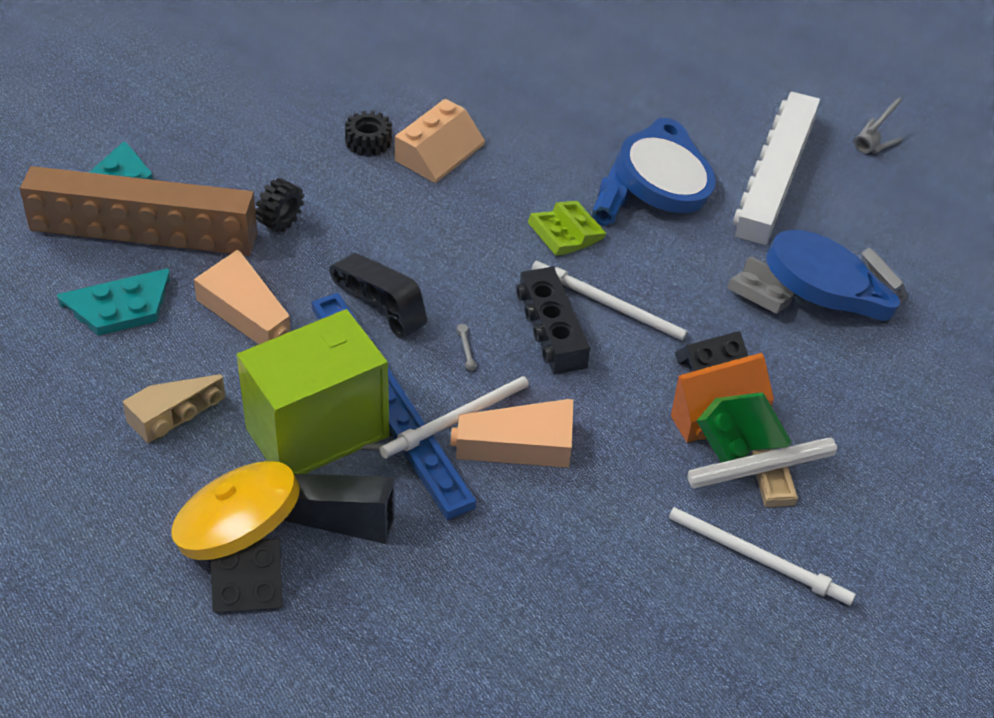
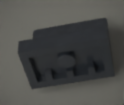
M740 331L692 343L674 352L678 364L688 361L692 371L748 356Z
M280 539L259 540L251 546L231 555L211 559L212 609L214 612L275 609L283 606L281 578L282 548Z

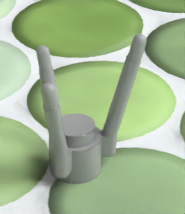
M897 98L877 121L875 118H871L861 133L854 139V144L858 151L864 154L872 151L876 155L881 150L903 141L899 137L880 144L881 134L877 130L901 103L902 98Z

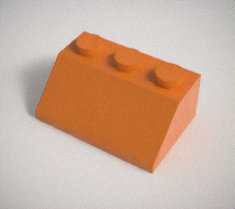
M758 353L678 376L671 418L687 443L707 439L696 420L715 398L762 392L765 394L770 405H773L774 397L764 355Z

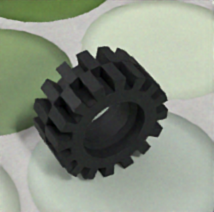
M365 110L361 111V115L356 112L353 114V117L349 116L347 118L348 121H345V143L352 153L357 151L360 156L366 153V157H371V153L378 156L380 151L385 153L387 148L390 149L392 143V123L387 116L383 117V113L379 112L375 115V111L370 110V114H366Z
M277 178L270 181L271 186L266 185L264 187L266 191L260 193L259 197H261V200L256 202L258 208L255 211L257 215L256 220L259 223L280 233V231L285 232L286 227H292V221H297L296 215L301 214L300 206H304L302 199L305 196L302 193L303 190L283 178Z

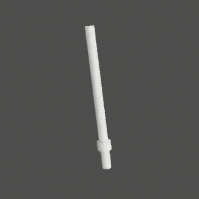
M536 260L532 270L550 266ZM559 267L555 268L562 286L564 285L678 340L684 341L686 339L687 330L571 277L567 271Z
M522 376L415 430L408 429L398 434L397 439L379 448L380 454L386 459L402 450L409 451L417 447L420 441L457 423L459 415L479 412L527 388L529 382L526 377Z
M675 507L670 513V520L812 587L811 591L823 597L828 595L849 606L852 605L855 599V593L832 583V578L821 573L819 575L813 574Z

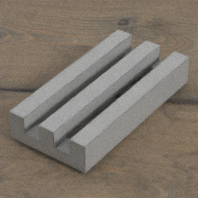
M867 248L863 251L861 255L866 263L865 266L898 296L900 303L905 300L907 292L902 280L872 249Z

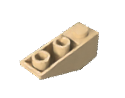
M218 374L148 386L122 401L126 422L147 443H150L224 399L223 376Z

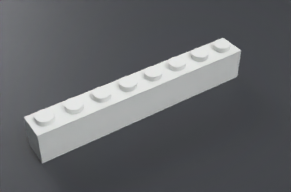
M791 91L787 101L782 100L778 115L776 114L773 127L769 131L766 141L767 145H763L760 160H757L754 168V176H751L747 186L749 193L744 192L740 203L742 210H736L733 224L737 225L735 237L767 245L816 119L820 102L819 98Z

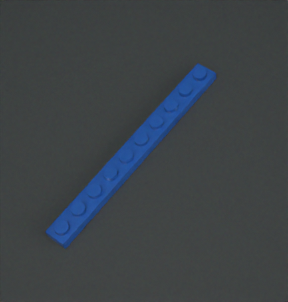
M339 293L311 302L312 311L318 320L348 309L354 317ZM388 368L389 431L394 439H397L398 434L408 429L415 430L425 425V423ZM433 435L420 441L417 447L409 451L402 450L446 520L476 509V499Z

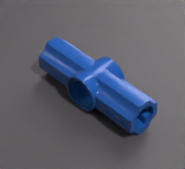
M615 162L608 177H604L601 182L598 199L592 212V217L602 226H608V224L615 222L621 206L626 205L630 190L623 184L617 174Z

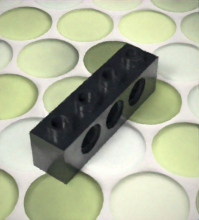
M554 266L521 272L520 284L516 285L517 298L520 302L523 301L525 305V316L527 321H531L533 324L535 341L541 343L544 362L550 364L554 375L587 369L590 346Z

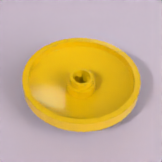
M276 461L251 463L229 471L204 486L186 502L173 522L171 530L172 539L184 556L195 560L217 559L243 550L268 535L288 516L299 497L300 486L290 467Z

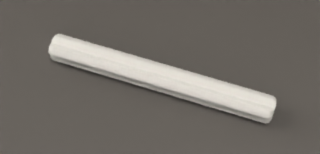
M831 437L692 469L688 471L687 478L692 488L703 487L834 456L837 444H835L834 439Z

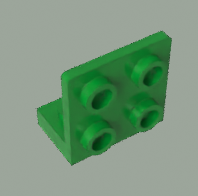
M762 392L715 398L696 420L721 463L746 457L753 450L786 448L792 442L768 399Z

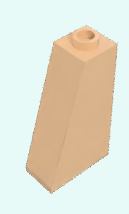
M234 251L194 279L196 300L256 343L261 344L291 332L289 314L240 251Z
M573 399L459 415L458 427H452L450 446H456V459L569 468L572 449Z

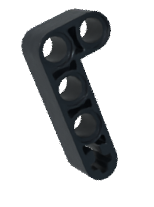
M355 252L330 266L331 278L337 286L385 309L390 329L398 338L403 339L427 324L422 293L418 284L412 278Z

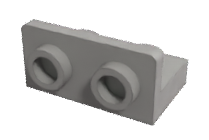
M752 256L747 259L743 271L732 277L727 286L729 290L776 314L791 304L795 294L774 276L768 264Z

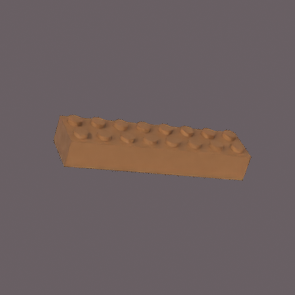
M30 166L19 188L30 231L229 254L238 250L246 256L251 255L258 234L254 191Z

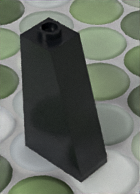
M294 474L300 486L299 497L295 506L283 521L386 544L395 519V478Z

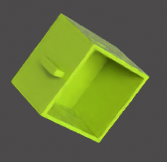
M348 309L236 354L246 430L267 461L284 463L290 467L294 474H307L362 449L366 444H374L390 436L388 361Z

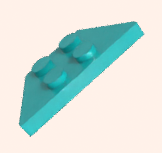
M124 141L88 172L153 180L151 171Z
M169 268L60 293L57 294L58 302L62 308L68 307L73 311L74 317L81 323L87 324L89 329L98 336L157 322L160 314V305L163 304L165 299V288L171 280Z

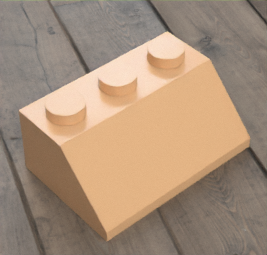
M444 99L395 136V161L437 183L484 146L485 139L466 109Z

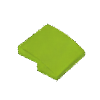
M578 201L556 202L553 211L531 213L528 219V224L555 256L586 248L606 236V232Z

